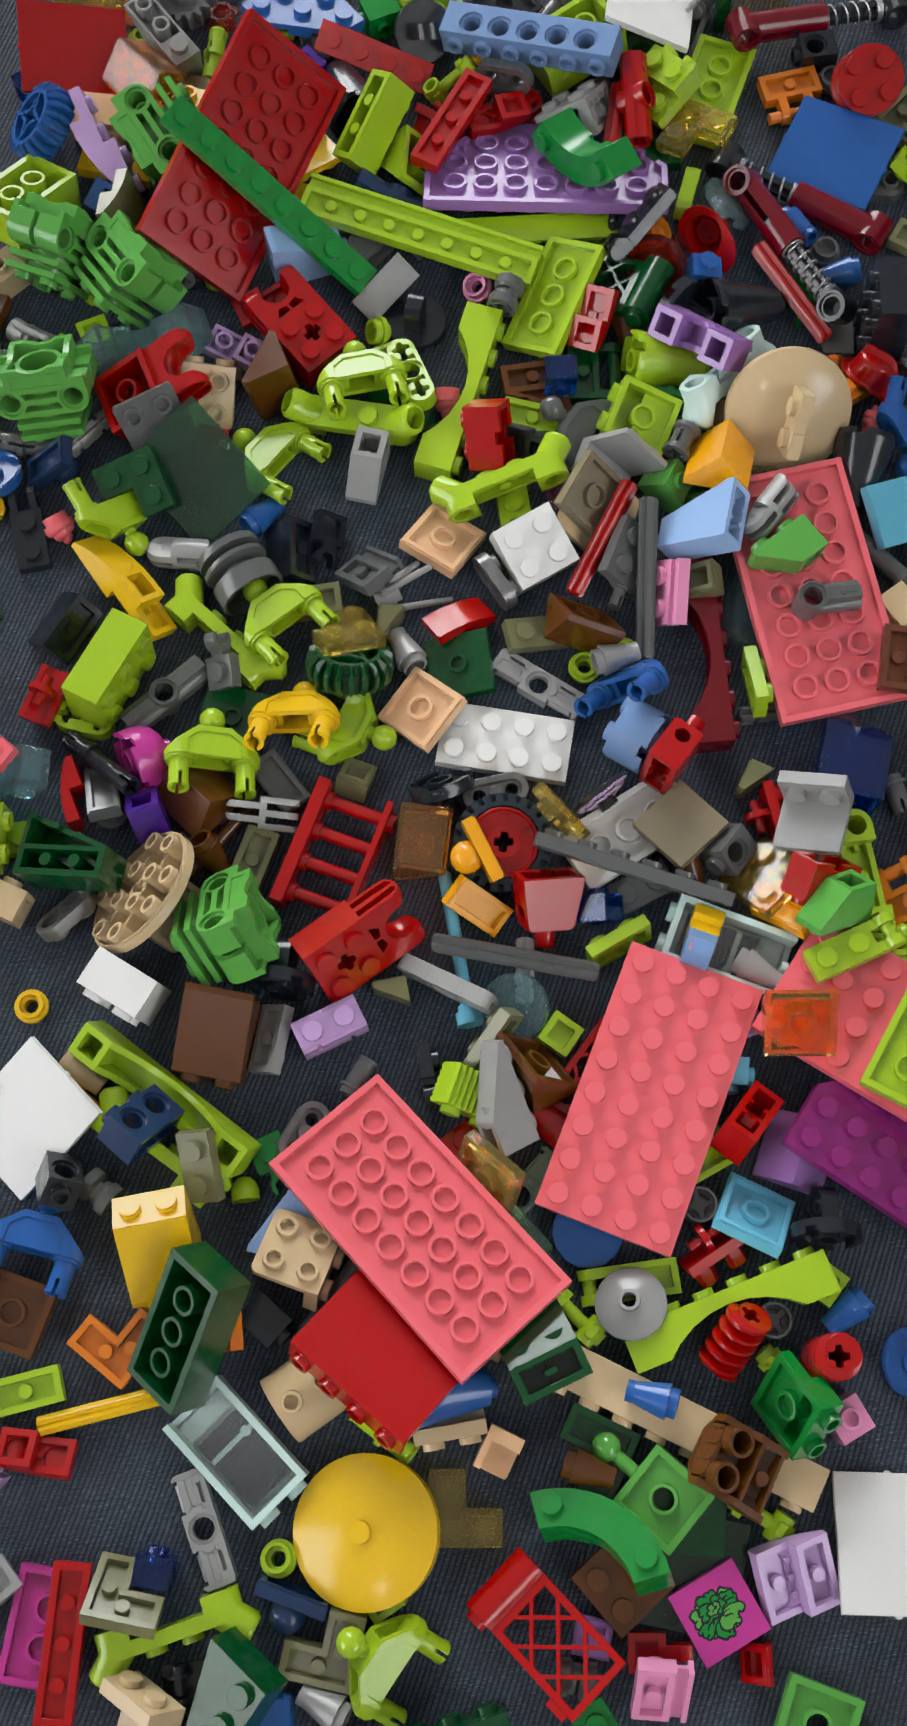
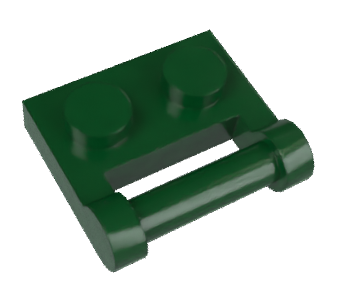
M604 342L597 353L571 346L566 347L568 394L571 405L579 402L607 399L614 382L620 383L619 358L622 355V347L619 343ZM601 357L607 360L608 389H600L599 358Z

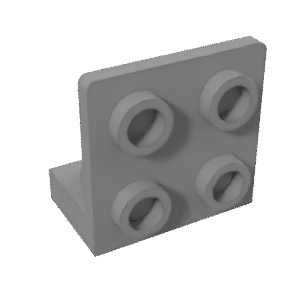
M594 79L580 84L577 87L578 90L570 94L568 89L552 96L551 101L541 106L542 111L534 117L536 124L571 107L572 110L577 108L578 119L593 136L599 134L605 128L610 92L606 80L595 84Z
M625 427L583 438L571 471H573L585 449L593 450L621 479L630 480L632 476L664 470L668 462L659 455L656 449L644 442L636 431Z
M780 770L777 783L784 800L773 840L774 848L777 850L840 855L854 800V793L848 776Z

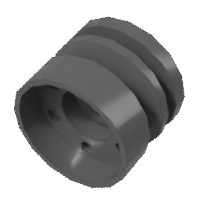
M239 530L216 540L206 548L197 563L198 571L205 578L208 587L214 589V596L224 613L231 617L242 616L248 613L250 602L245 599L242 592L243 587L248 583L260 578L266 583L268 589L275 584L283 583L282 575L273 561L266 557L264 547L260 545L256 534L250 530Z

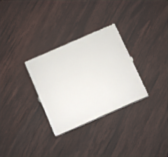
M607 0L604 21L620 25L626 30L663 45L667 43L675 50L686 54L689 49L693 9L687 13L685 8L692 0Z
M34 1036L26 1041L0 1071V1178L21 1201L25 1200L35 1189V1177L46 1151L66 1154L103 1113L74 1081L70 1073L63 1069Z
M888 1470L883 1473L832 1471L841 1615L885 1616L901 1620L903 1617H907V1473H891Z

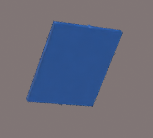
M805 95L787 133L783 135V140L767 172L770 174L775 172L774 176L780 179L785 177V181L791 184L795 182L799 184L803 181L866 211L883 175L887 173V167L905 133V129Z

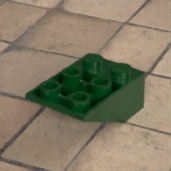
M557 1298L499 1351L525 1406L593 1373Z

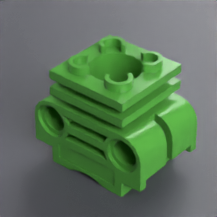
M169 75L164 79L174 94L173 98L170 99L159 82L154 85L164 101L162 106H159L149 89L139 83L127 86L110 99L118 112L109 118V121L117 133L122 136V139L133 153V157L146 176H149L155 188L180 141L160 124L161 118L180 95L197 108L181 82L175 85Z
M28 191L25 202L15 197L7 220V233L9 237L29 250L26 251L10 246L8 252L27 264L8 258L5 259L4 264L15 270V277L24 281L29 279L33 281L32 287L48 294H50L51 289L61 292L60 297L70 301H74L75 297L88 301L89 294L72 284L79 285L81 281L73 268L77 264L91 273L80 260L83 255L98 263L86 247L87 233L95 222L91 220L85 210L77 205L67 202L53 203L40 194Z
M118 209L111 218L103 211L102 215L90 228L86 237V247L98 263L83 255L80 260L91 273L77 264L73 270L81 279L79 285L86 292H91L94 295L93 302L105 313H108L110 310L119 315L117 319L126 326H130L132 323L143 330L146 324L137 313L148 320L154 317L144 303L160 313L166 314L171 312L188 291L181 282L188 274V271L181 263L173 260L168 254L135 231L136 226L129 216Z
M72 334L58 335L52 339L40 342L20 340L10 342L7 354L0 355V415L8 420H19L17 426L19 431H23L21 436L23 442L35 441L41 443L49 439L58 438L62 434L72 438L85 434L93 404L91 392L98 369L91 343L75 345Z
M239 864L217 872L206 879L201 886L200 897H198L195 891L188 893V900L186 902L182 896L172 914L173 923L171 933L169 934L171 945L176 952H181L187 961L186 965L190 975L193 978L197 977L202 985L211 986L212 977L216 983L222 982L224 973L232 984L244 983L266 974L267 963L279 959L280 948L277 944V936L281 930V918L275 908L261 895L258 880L252 870L248 868L241 871L242 869Z

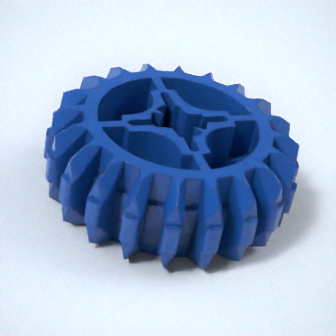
M43 81L39 86L36 85L32 93L29 92L26 100L22 102L21 108L17 111L16 119L13 121V129L10 131L12 136L10 138L11 151L20 159L30 153L32 157H41L50 162L52 156L55 157L59 148L63 147V142L68 137L67 134L71 128L69 124H71L75 117L73 112L75 106L64 88L56 83Z

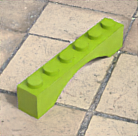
M467 301L459 324L458 344L464 355L468 371L465 387L450 413L435 427L423 433L414 459L415 477L433 481L440 475L453 479L454 475L459 476L463 464V457L460 455L466 443L465 430L460 422L462 407L474 399H479L480 394L485 395L487 392L490 377L486 375L489 368L494 369L498 356V350H495L497 342H502L506 333L507 324L502 323L503 310Z
M106 1021L86 1022L67 1051L91 1070L124 1087L131 1093L137 1090L143 1092L153 1084H156L185 1111L176 1126L179 1131L213 1128L221 1173L228 1179L243 1174L262 1147L261 1143Z
M812 1246L792 1253L794 1261L781 1266L777 1259L758 1267L761 1274L751 1279H747L746 1274L743 1273L726 1280L728 1288L714 1293L712 1287L692 1294L694 1302L682 1307L679 1301L668 1304L665 1320L653 1335L639 1341H625L637 1373L640 1374L672 1361L680 1344L691 1330L709 1314L728 1304L745 1299L767 1297L808 1305L842 1291L824 1249L814 1252Z

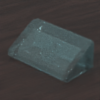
M739 579L731 582L729 585L722 628L726 629L727 643L740 646L756 645L758 648Z

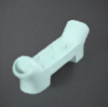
M748 325L735 331V333L753 341L743 368L763 353L776 349L772 343L764 340L758 325ZM713 367L707 374L689 375L679 386L684 401L682 419L693 422L700 430H708L712 427L716 403L728 394L733 381L740 372H722Z

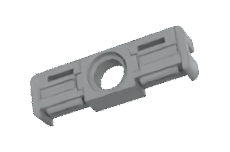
M503 648L493 661L495 675L516 686L518 694L540 707L545 708L548 705L570 718V720L577 721L579 715L574 710V702L582 697L584 693L517 654H508L507 648ZM534 679H541L546 682L548 687L543 693H535L530 689L529 684Z
M409 953L403 955L397 965L398 970L402 971V974L407 978L424 984L434 991L461 1004L464 1003L488 1016L495 1011L499 1004V1000L492 992Z
M197 1468L174 1476L171 1479V1484L177 1483V1486H175L182 1512H186V1515H183L181 1518L193 1554L199 1553V1555H196L204 1582H208L204 1590L211 1592L233 1583L237 1579L238 1573L209 1482ZM206 1517L213 1522L214 1533L209 1539H200L196 1536L194 1525L197 1519Z

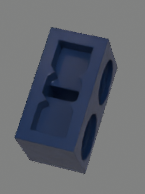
M153 1084L143 1092L140 1090L135 1091L122 1106L114 1105L102 1118L104 1125L97 1138L124 1163L130 1165L173 1134L185 1111L156 1084Z

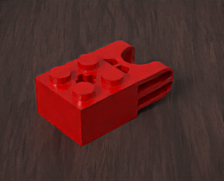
M289 264L279 270L280 286L287 295L284 300L279 303H270L252 292L241 299L243 313L264 337H266L269 330L275 331L294 374L308 389H311L317 384L322 370L340 354H343L344 346L348 342L356 340L357 336L302 275Z
M182 328L172 329L146 348H137L95 378L93 385L113 435L128 441L113 414V406L166 381L171 383L184 410L212 390L210 378L203 372L189 370L181 374V366L184 360L195 349V343L190 331Z
M383 879L378 881L348 903L343 900L288 939L332 1003L351 994L420 944L424 939L425 930L414 917L405 915L386 923L389 916L402 903V892L392 880Z

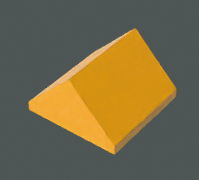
M730 418L702 433L699 439L693 442L683 483L713 488L724 480L735 477L748 491L755 449Z

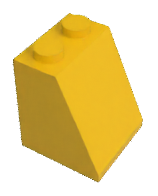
M182 1185L112 1199V1230L133 1309L150 1306L171 1249L202 1242L201 1232L186 1189Z

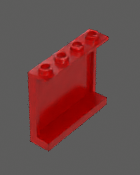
M359 1269L292 1338L289 1345V1359L295 1368L304 1374L309 1372L318 1380V1387L327 1397L339 1399L346 1406L345 1411L352 1420L360 1425L365 1423L375 1432L373 1436L383 1448L388 1451L393 1449L399 1455L403 1452L405 1444L459 1383Z

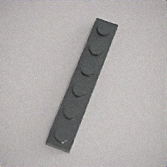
M545 828L544 833L538 831L535 834L532 847L680 894L683 893L724 908L732 907L736 893L727 891L728 885L722 882L708 879L707 884L695 881V874L679 869H676L674 874L662 870L663 864L643 859L641 864L629 860V853L611 848L610 853L597 850L598 844L589 840L578 838L577 843L564 839L565 833L554 829Z

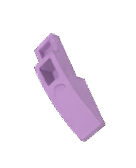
M79 85L68 90L80 118L69 125L86 155L112 185L116 169L128 168L145 204L142 192L146 191V188L139 174H133L130 164L134 163L127 146H121L115 137L110 138L104 123H98L95 113L99 112L91 94L85 95Z

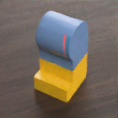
M700 903L696 904L687 926L679 962L704 971L707 970L724 923L725 912Z

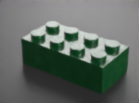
M206 1241L171 1249L127 1371L170 1416L205 1405L251 1283Z

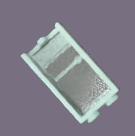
M683 893L678 903L671 901L665 920L670 922L666 934L660 932L654 949L679 958L687 926L696 904L700 903L726 913L707 969L763 990L760 1000L766 1003L773 990L738 978L736 974L729 970L740 950L744 947L749 951L753 948L777 971L784 974L789 966L787 961L791 949L797 943L799 937Z
M216 1375L204 1406L181 1413L172 1423L167 1424L162 1429L251 1530L255 1529L259 1524L265 1529L281 1513L276 1506L286 1496L293 1501L308 1485L303 1479L310 1472L296 1459L222 1375Z

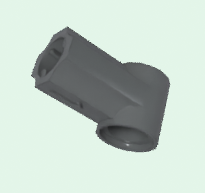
M857 580L824 584L819 581L806 582L791 602L792 611L798 618L810 620L821 614L859 610L862 607L863 597L861 584ZM804 596L812 597L816 605L808 604Z

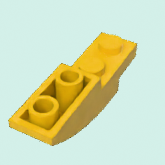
M96 535L73 542L71 547L107 598L115 595L130 616L148 624L152 642L174 633L178 627L160 603V600L165 595L164 592L132 556L110 540Z

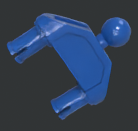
M891 375L885 401L878 406L876 421L879 429L888 431L896 437L895 449L903 452V454L897 457L894 469L897 475L903 477L907 476V410L903 406L907 391V378Z
M652 658L642 659L606 677L603 675L588 686L586 694L575 700L574 710L580 717L586 718L587 715L588 717L591 716L597 709H608L615 704L624 702L628 696L635 702L643 701L648 695L658 694L669 686L668 674L659 661Z
M37 1205L40 1212L24 1209L1 1219L0 1267L6 1251L11 1250L52 1260L55 1264L43 1293L53 1298L56 1294L58 1295L57 1299L65 1300L74 1271L83 1265L85 1258L61 1218L53 1216L61 1212L62 1209Z

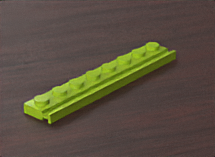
M312 172L311 180L307 184L300 200L329 227L496 280L499 273L509 272L520 277L525 282V290L528 291L537 271L540 258L543 255L544 246Z

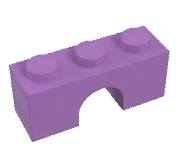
M658 303L647 332L648 335L670 346L682 347L698 353V360L722 372H741L753 343L752 340L675 304Z

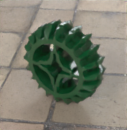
M336 633L333 637L324 636L323 640H316L313 645L309 646L307 659H305V670H307L309 683L315 685L316 689H325L327 694L337 693L339 697L341 695H349L350 697L353 695L365 696L366 693L375 694L378 689H385L386 684L391 683L394 659L390 646L384 644L382 640H374L372 636L364 637L361 634L350 635L347 633V635H339Z

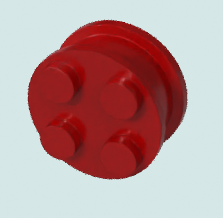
M866 43L858 46L846 54L833 71L831 94L836 106L871 118L884 112L897 101L904 85L902 62L898 55L884 44Z

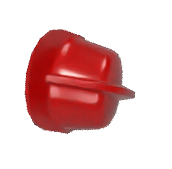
M703 205L692 206L685 210L678 224L679 237L690 254L710 251L716 254L717 257H721L722 275L725 274L734 265L737 255L736 243L730 233L727 219L719 211Z
M868 344L855 358L846 357L841 361L843 372L853 382L865 388L877 400L884 403L889 377L891 375H898V365L889 353L873 344Z

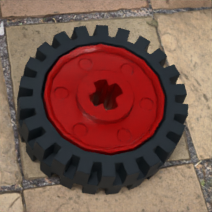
M495 793L484 796L468 806L457 821L453 834V847L461 841L468 840L460 822L472 815L473 817L475 816L504 873L503 878L490 884L482 866L475 873L463 874L484 890L495 893L514 892L512 871L546 869L550 861V852L532 847L538 831L544 833L545 828L551 829V827H549L548 820L540 811V808L525 797H520L513 793ZM501 834L506 835V840L511 841V846L506 847L504 852L498 851L499 846H494V840H498Z

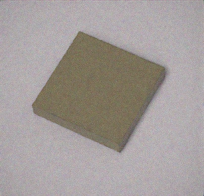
M585 449L554 504L591 539L622 479L593 450Z
M681 779L633 822V828L679 870H683L729 827V821Z

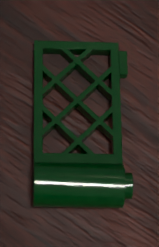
M605 256L601 266H607L608 270L598 274L593 285H598L613 278L616 284L608 288L618 290L622 295L613 315L624 317L626 323L632 327L647 326L674 273L672 264L659 256H650L646 261L623 258L619 262ZM626 270L634 271L632 276L622 281H619L616 276Z

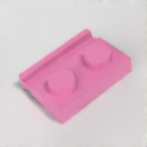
M691 559L657 560L655 626L687 625Z
M658 1656L638 1657L630 1703L631 1719L669 1722L670 1717H679L680 1723H686L695 1677L694 1661L688 1660L687 1665H677L676 1659H664Z

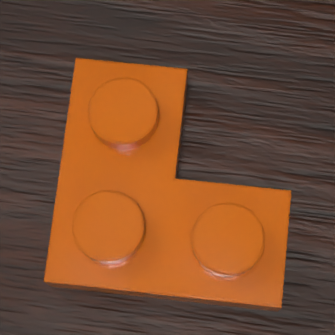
M141 1307L119 1335L113 1332L95 1315L89 1314L66 1344L115 1386L123 1390L133 1378L127 1371L148 1312Z

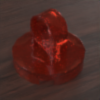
M672 233L671 238L661 234H646L634 246L626 258L646 261L650 256H659L672 264L674 273L664 294L674 291L675 289L671 286L682 276H685L687 271L686 256L680 247L676 234ZM627 270L628 274L632 276L634 271Z

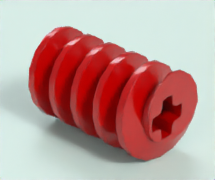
M750 1302L742 1303V1305L736 1303L729 1304L725 1310L726 1314L721 1316L719 1324L715 1325L712 1334L705 1340V1345H702L698 1351L703 1364L715 1376L727 1382H735L750 1360L751 1355L755 1353L758 1345L765 1338V1334L772 1327L771 1319L762 1307Z
M842 1332L813 1337L805 1342L800 1353L801 1365L811 1378L823 1376L827 1383L852 1378L860 1370L863 1360L862 1350L858 1342L850 1335Z

